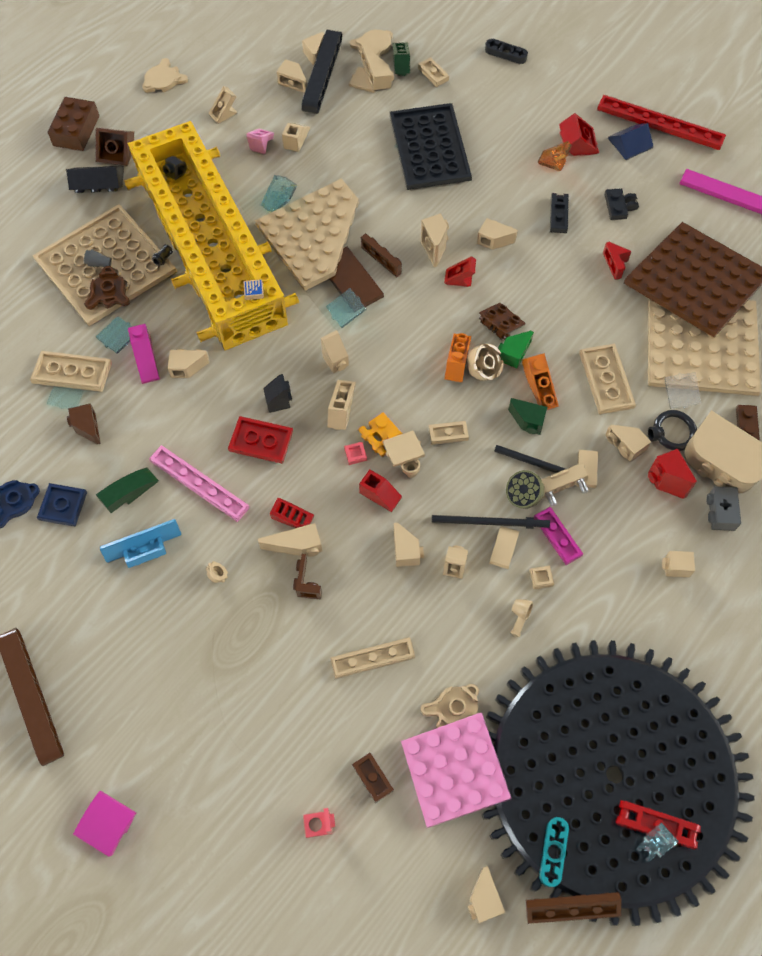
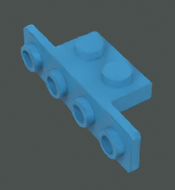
M173 519L100 546V551L107 563L125 557L128 568L167 554L163 542L180 536L181 531L176 520Z

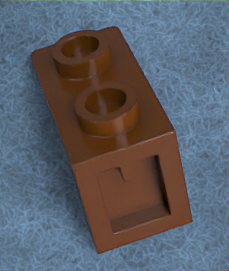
M302 553L301 559L297 560L296 571H299L298 578H294L293 590H296L297 597L321 600V586L314 582L304 584L307 556Z

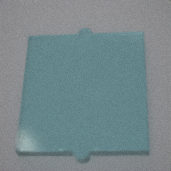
M351 288L326 306L332 314V319L336 320L341 328L345 327L366 310L360 302V297L356 296Z
M117 316L96 338L106 348L109 347L118 354L131 342L128 328L132 326L129 322L126 323Z
M53 386L47 405L60 407V409L77 407L84 390Z

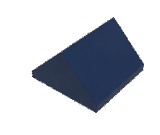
M648 123L635 124L608 136V140L625 160L653 148Z

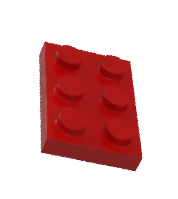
M239 416L228 450L229 452L283 464L293 434V428Z

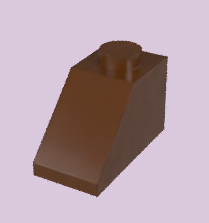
M91 403L68 408L69 416H67V422L69 427H73L77 434L93 443L101 444L96 412Z

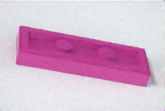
M551 507L534 515V519L550 520V528L540 529L565 565L583 556V552Z

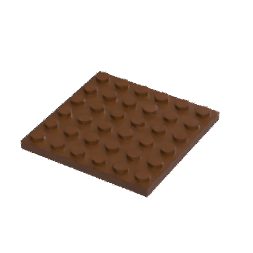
M681 222L625 278L624 284L715 338L762 286V266L688 224Z

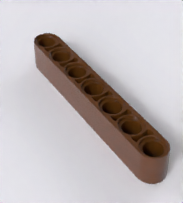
M14 628L0 634V653L37 759L41 766H45L64 757L63 748L18 628Z

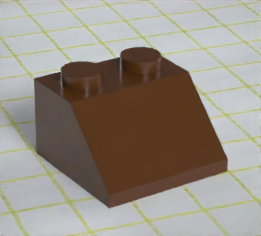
M96 128L95 162L128 166L131 158L128 143L134 141V131Z

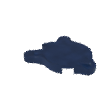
M12 480L0 486V528H3L9 520L22 516L31 509L35 498L40 493V488L37 484Z

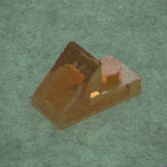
M567 141L544 150L538 160L539 165L561 171L572 145Z

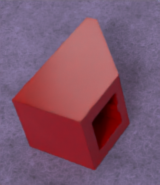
M370 469L359 483V493L390 512L395 509L402 499V495L386 478Z

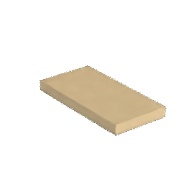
M609 344L580 349L579 354L599 415L634 409L636 403L616 345Z
M41 351L30 381L33 384L102 392L112 361L106 358Z

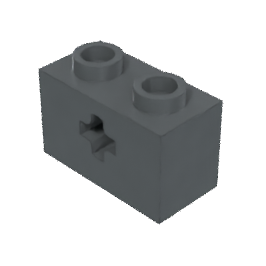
M714 486L706 498L707 505L710 507L708 522L711 523V529L736 531L741 525L738 488Z

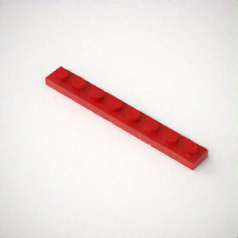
M604 94L597 108L598 111L634 123H648L650 128L719 151L726 137V134Z

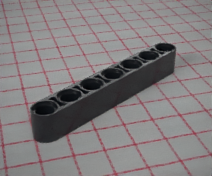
M328 29L325 31L302 100L303 112L318 114L341 47V31Z

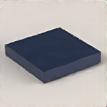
M49 483L37 519L76 527L87 495L86 489Z

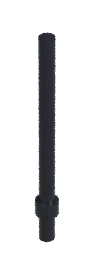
M432 515V523L526 527V529H534V527L550 528V520H537L534 517L515 519Z

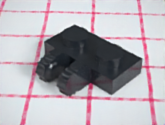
M622 188L605 190L610 220L627 219L628 211H634L639 208L635 193L624 195Z

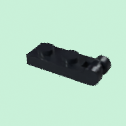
M551 193L550 232L567 234L569 194L557 195V193Z

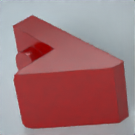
M606 242L603 255L614 279H621L626 268L625 263L629 261L631 251L612 242Z
M471 256L447 268L444 283L446 285L470 287L472 275L475 274L476 259Z

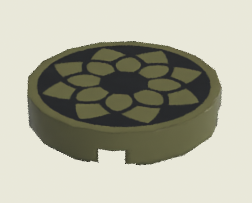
M522 470L510 477L506 486V495L514 506L521 509H529L541 501L544 495V484L539 475L532 471Z

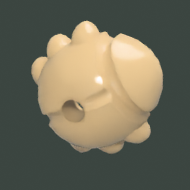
M215 561L208 563L206 571L209 580L215 583H224L225 579L228 578V571L225 567Z

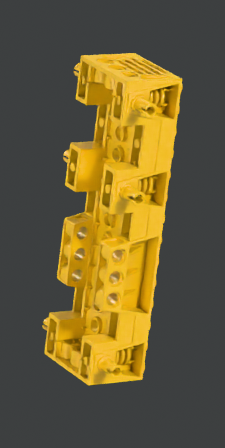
M191 121L128 143L138 176L124 180L125 186L128 191L141 185L142 187L144 186L150 199L153 200L158 217L174 249L178 250L186 270L185 274L171 278L174 288L177 289L181 286L192 284L193 289H195L198 297H201L208 311L211 327L196 332L200 342L216 337L221 342L225 351L287 326L288 321L285 308L298 304L299 299L296 293L284 297L263 257L264 254L272 252L268 241L257 246L212 159L220 157L217 146L206 150ZM171 156H175L187 164L185 174L177 180H173L163 172L165 159ZM186 194H192L190 197H185ZM199 218H204L201 222L197 221ZM211 243H217L215 247L209 246ZM226 268L231 269L227 273L222 272ZM262 279L264 298L245 300L244 281Z

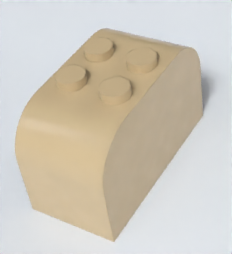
M711 410L687 443L685 448L686 460L690 466L697 470L699 475L710 478L716 486L737 487L738 493L746 492L762 479V442Z

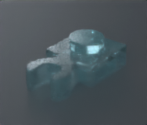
M660 823L644 837L645 841L637 847V851L647 850L649 855L645 860L648 862L656 854L660 857L678 843V840Z

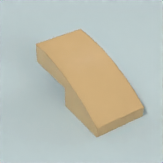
M500 526L489 564L509 569L520 531Z

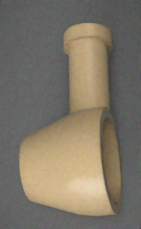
M416 459L402 464L401 469L403 473L409 478L415 477L420 470V461Z
M526 599L515 600L512 612L518 618L510 634L520 637L523 625L531 614L533 601Z

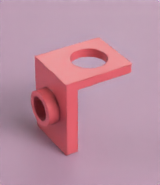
M324 808V812L303 815L306 838L332 834V828L335 827L334 813L330 814L328 808ZM313 818H318L322 822V827L319 831H312L309 827V823Z

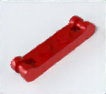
M620 801L619 808L621 811L620 816H617L616 819L617 825L697 850L698 842L696 838L697 833H700V825L627 801ZM630 812L636 813L635 821L628 819ZM683 829L688 831L687 838L682 836Z

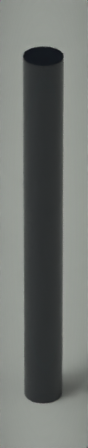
M496 445L494 450L496 453L554 473L566 469Z

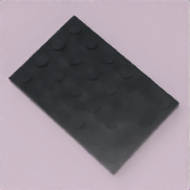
M452 103L390 111V120L407 190L472 181V174Z

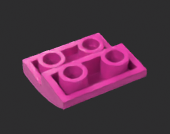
M99 791L79 821L73 835L110 857L114 854L123 834L127 833L136 812L104 792Z

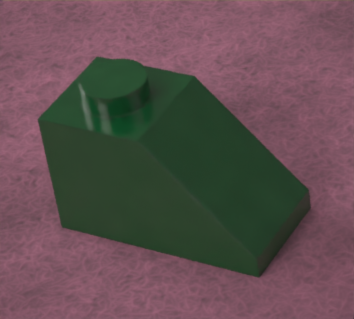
M511 398L508 410L521 430L529 434L540 435L547 407Z

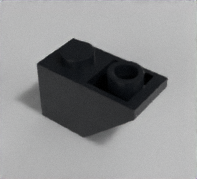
M280 374L263 388L269 413L290 408L289 401H292L289 381H285L283 374Z

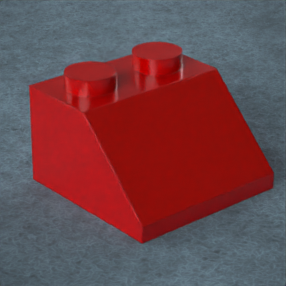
M576 113L559 124L560 136L563 140L562 146L566 152L571 153L573 156L599 153L594 128Z
M678 449L657 456L648 472V478L655 485L656 489L682 499L688 496L697 482Z

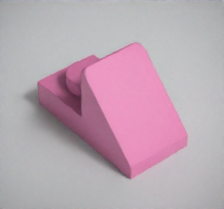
M263 129L248 132L247 140L250 150L265 154L267 141L273 139L274 132Z

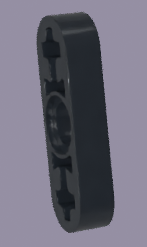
M488 39L486 41L485 52L489 55L517 64H524L527 61L528 51L524 48L496 39ZM503 50H509L510 52L505 53Z

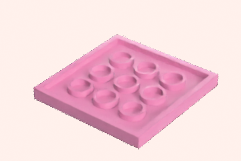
M482 713L401 741L427 828L512 799Z

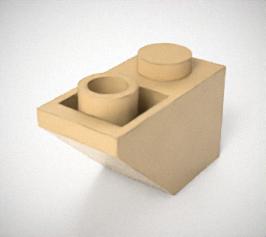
M287 123L282 133L284 149L299 152L310 127L297 123Z
M486 218L478 232L477 244L492 250L514 244L518 230Z
M201 349L170 350L168 371L171 378H190L209 363L207 351Z
M610 425L605 434L607 440L614 444L620 454L630 462L647 451L651 444L649 438L639 428Z

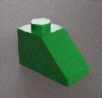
M530 330L507 337L504 343H500L498 349L501 354L499 356L504 364L518 369L532 342L533 331Z

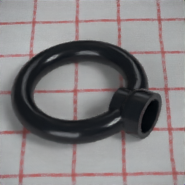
M667 410L657 416L654 426L648 428V437L651 442L659 441L661 445L670 450L678 449L683 451L696 432L697 426L686 413L678 410ZM670 417L683 420L690 430L688 440L679 444L667 440L664 437V429L661 427L662 422Z

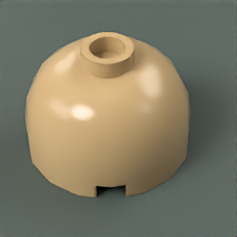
M490 343L482 344L472 349L466 361L469 373L480 381L493 380L499 377L504 364L499 356L501 354L500 350Z

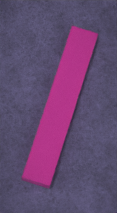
M685 170L679 183L680 185L762 214V196L692 170Z

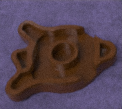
M105 266L99 273V277L95 281L92 279L90 283L91 294L84 303L85 307L89 310L94 309L100 303H103L107 309L116 304L123 307L128 306L130 300L125 295L126 283L123 277L119 276L111 266Z

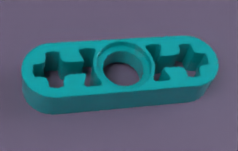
M561 817L551 819L546 828L539 874L540 881L546 887H555L562 880L569 826L566 820ZM557 822L564 829V831L558 834V840L562 839V843L559 841H549L550 837L555 838L556 831L552 829V826L556 825ZM551 845L559 847L561 854L558 859H553L549 856L548 848ZM546 860L550 863H559V868L557 866L553 867V874L557 875V878L552 880L551 883L545 877V873L550 871L551 866L546 865Z

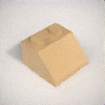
M441 213L421 220V244L434 267L438 266L446 249V241L448 240L447 230L449 229V224L446 219H443Z

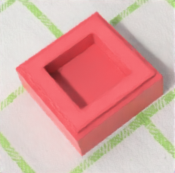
M363 442L344 446L349 465L367 461Z

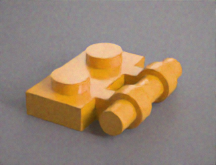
M384 412L369 422L370 430H367L365 426H361L358 429L362 434L361 437L372 445L373 451L379 453L381 457H384L387 452L384 449L383 440L403 434ZM377 435L382 441H377L374 436Z

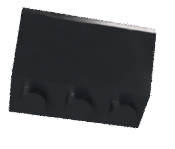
M124 166L66 169L69 190H74L75 193H85L86 189H91V192H101V189H108V192L118 191V188L123 187Z

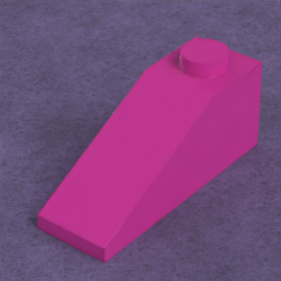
M146 324L129 327V337L142 384L160 380L151 337Z

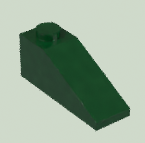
M408 42L392 43L394 74L406 76L410 74Z

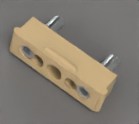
M580 463L541 479L544 484V495L542 498L547 497L551 506L557 504L553 494L579 484L582 493L589 491L585 483L588 480L585 463Z

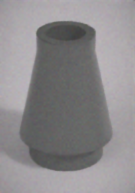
M93 249L86 250L84 264H88L89 267L111 266V257H107Z

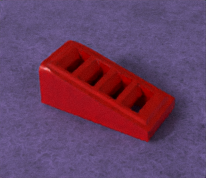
M277 498L270 511L271 519L293 528L310 525L314 518V514L281 498ZM288 510H289V511H291V512H290V514H289V516H288V518H287V517H285V516H286V514H287V512H288ZM297 513L298 516H297L296 520L294 521L293 518H294L295 514ZM305 516L303 524H300L302 517Z

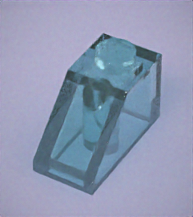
M274 175L261 206L270 213L283 207L291 200L297 184L285 176Z

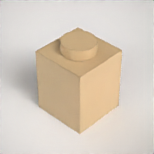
M669 551L662 559V568L665 570L666 576L690 578L695 572L694 552Z

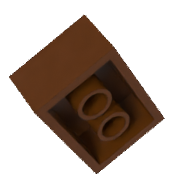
M64 96L47 132L53 146L84 151L100 117L95 102Z

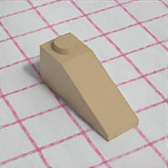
M362 46L361 61L372 89L391 88L392 81H394V73L390 70L389 65L366 46Z
M337 381L328 407L327 428L346 430L356 382Z
M315 523L258 538L262 550L301 556L303 553L309 557L316 556L319 552H322Z

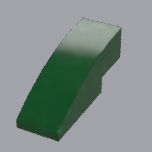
M146 467L113 482L98 492L96 496L110 513H113L124 503L128 505L158 483L159 480Z

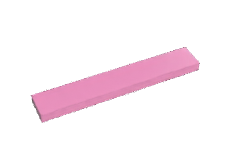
M162 445L149 458L150 462L236 522L249 510L248 504Z

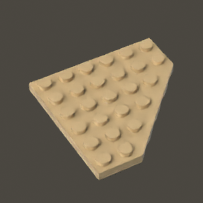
M341 178L255 220V224L306 291L335 276L359 200Z

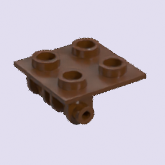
M502 303L495 304L479 312L481 315L479 317L480 322L489 330H492V333H496L495 335L501 340H506L507 337H510L508 333L526 324Z

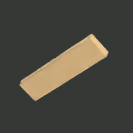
M408 637L330 657L335 679L415 659V653L411 639Z

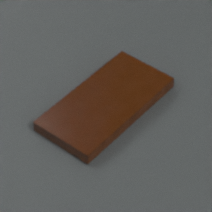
M344 247L340 262L337 265L336 274L329 280L355 313L383 298L384 293L349 247Z

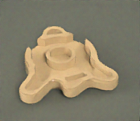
M370 30L360 38L352 39L350 47L358 49L361 56L362 46H366L380 57L390 50L393 33L388 30Z
M163 58L159 65L150 68L146 72L142 88L146 93L156 92L155 89H162V92H166L176 85L186 84L188 78L186 75L179 73L178 67L170 68L169 59Z
M474 684L461 687L451 686L446 688L434 702L423 704L420 711L424 716H437L439 718L436 728L470 717L478 713L477 696L479 689Z

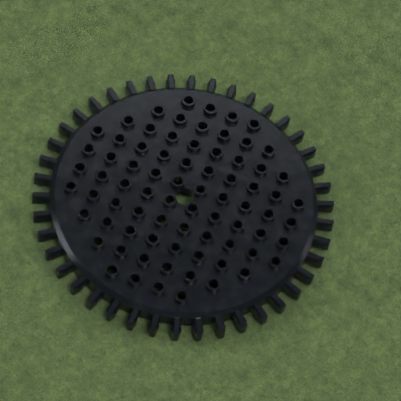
M591 640L589 643L590 655L581 656L578 644L572 643L570 646L572 659L565 661L559 648H555L552 654L557 663L556 665L549 668L546 661L540 655L535 660L537 666L542 671L539 675L535 677L525 666L520 670L521 675L528 681L526 686L521 688L512 679L507 682L508 688L516 694V697L511 702L504 696L497 695L495 701L507 709L503 717L495 712L488 711L486 718L499 725L496 733L489 731L492 742H494L493 746L512 799L496 804L495 809L485 811L482 814L483 820H490L498 816L502 828L494 830L490 838L495 840L503 835H507L512 845L503 850L500 855L502 859L509 858L514 852H518L524 860L516 868L514 874L517 877L523 875L529 867L538 874L536 880L531 884L530 890L532 892L538 891L542 886L539 874L547 824L551 819L561 817L566 820L569 826L562 880L559 885L554 887L549 898L560 897L561 892L569 896L620 893L621 909H629L632 926H640L638 911L640 907H648L653 923H660L661 915L657 904L664 902L667 903L673 917H678L681 915V911L676 903V897L683 894L691 907H697L700 904L691 888L698 883L704 892L712 895L716 890L706 879V875L712 870L717 877L723 880L728 879L730 876L717 863L722 855L732 862L740 860L741 857L727 847L730 838L739 843H746L748 841V837L743 833L735 831L734 826L736 820L742 823L753 821V817L749 814L737 811L738 801L747 803L755 800V796L752 794L740 793L738 781L747 782L752 780L753 774L746 772L737 773L735 762H743L749 758V755L743 752L733 754L729 743H735L741 739L742 735L741 733H732L729 736L724 734L721 725L727 724L732 719L731 714L722 715L719 719L715 718L710 709L719 703L720 699L718 696L711 698L707 703H704L698 696V693L704 690L705 682L697 683L691 690L683 683L689 675L690 670L688 668L682 670L677 678L668 673L672 665V658L668 657L662 663L661 668L651 664L654 657L653 649L647 651L644 655V661L635 659V644L630 643L627 647L626 656L616 655L617 646L614 640H611L608 644V654H599L596 640ZM610 668L612 674H607L605 669ZM586 674H591L593 679L588 680ZM566 680H571L573 686H568ZM633 682H638L640 688H635ZM546 686H551L553 692H548ZM614 688H618L620 690L619 695L614 693ZM598 694L601 699L597 701L593 695ZM661 697H667L668 703H664ZM578 700L581 705L576 707L573 701ZM642 702L648 704V709L642 707ZM558 706L561 710L560 713L554 712L553 707ZM622 708L628 710V715L622 713ZM690 711L696 713V718L690 715ZM538 712L540 719H535L533 713ZM601 715H607L608 721H603ZM670 717L676 718V724L670 721ZM581 721H587L588 727H583ZM650 723L656 724L657 729H651ZM561 727H566L568 729V733H562ZM630 729H634L637 735L632 736L630 734ZM699 731L705 734V739L699 736ZM546 733L548 739H541L540 734ZM610 735L616 737L615 743L610 741ZM679 738L685 740V745L679 743ZM525 739L528 743L527 746H522L520 740ZM589 742H594L596 749L590 748ZM663 744L665 751H661L658 745ZM569 748H574L576 750V754L571 755L569 753ZM639 750L644 751V758L638 755ZM709 752L714 755V760L708 758ZM549 754H553L556 759L554 762L548 759ZM619 756L624 758V764L618 762ZM688 759L694 761L693 767L688 764ZM529 760L535 763L534 768H530L527 765ZM602 763L604 770H599L597 764ZM668 765H671L674 768L673 773H670L667 770ZM507 767H512L514 774H508ZM609 767H619L623 778L619 783H613L608 780L606 772ZM577 769H581L584 772L583 777L577 775ZM647 772L653 773V779L647 777ZM718 774L723 776V782L717 779ZM556 776H561L563 783H558ZM627 778H631V779H632V781H633V785H632V786H629V785L626 783V779H627ZM698 780L703 783V788L697 786ZM536 782H540L542 784V790H538L535 788ZM607 784L612 786V792L606 791L605 786ZM677 787H680L683 790L682 795L677 794ZM516 788L522 791V795L519 797L514 794V789ZM585 791L591 792V799L585 797ZM656 793L662 796L661 802L656 800ZM567 797L571 800L570 806L564 804V798ZM621 800L635 804V800H639L643 807L700 825L701 839H696L698 842L697 850L684 847L683 845L676 847L671 841L617 825L616 819L620 815L614 813V807H619ZM707 802L712 805L711 811L706 808ZM544 804H548L550 806L549 812H545L543 810ZM686 809H689L691 811V817H687L685 815ZM522 811L529 813L528 819L522 817ZM630 812L628 819L635 821L636 813ZM594 813H597L600 816V820L598 822L593 819ZM572 820L579 822L578 828L572 826ZM557 822V824L554 825V827L558 829V834L559 832L564 831V829L560 827L559 822ZM623 829H627L629 831L628 838L623 836ZM683 829L682 836L687 838L688 831ZM531 833L536 834V842H532L529 839ZM558 834L555 835V838L550 837L549 841H559L560 843L563 840H558ZM602 836H606L608 838V844L602 843ZM582 842L587 845L586 851L580 849ZM551 845L548 848V854L551 858L558 859L560 857L558 854L559 847ZM653 845L659 848L658 854L652 851ZM632 852L637 853V861H634L631 858ZM611 859H615L617 862L615 868L610 866L609 862ZM546 860V865L551 866L550 871L545 873V877L551 883L552 880L557 878V875L553 874V867L557 866L559 868V863H550ZM684 861L689 864L688 870H684L682 867ZM589 866L595 867L596 872L594 875L588 872ZM663 868L668 871L666 878L661 874ZM641 875L647 878L645 885L640 882ZM620 882L624 883L626 886V889L623 892L620 891L618 888V884ZM610 917V925L618 926L619 917ZM589 919V921L594 923L597 919Z

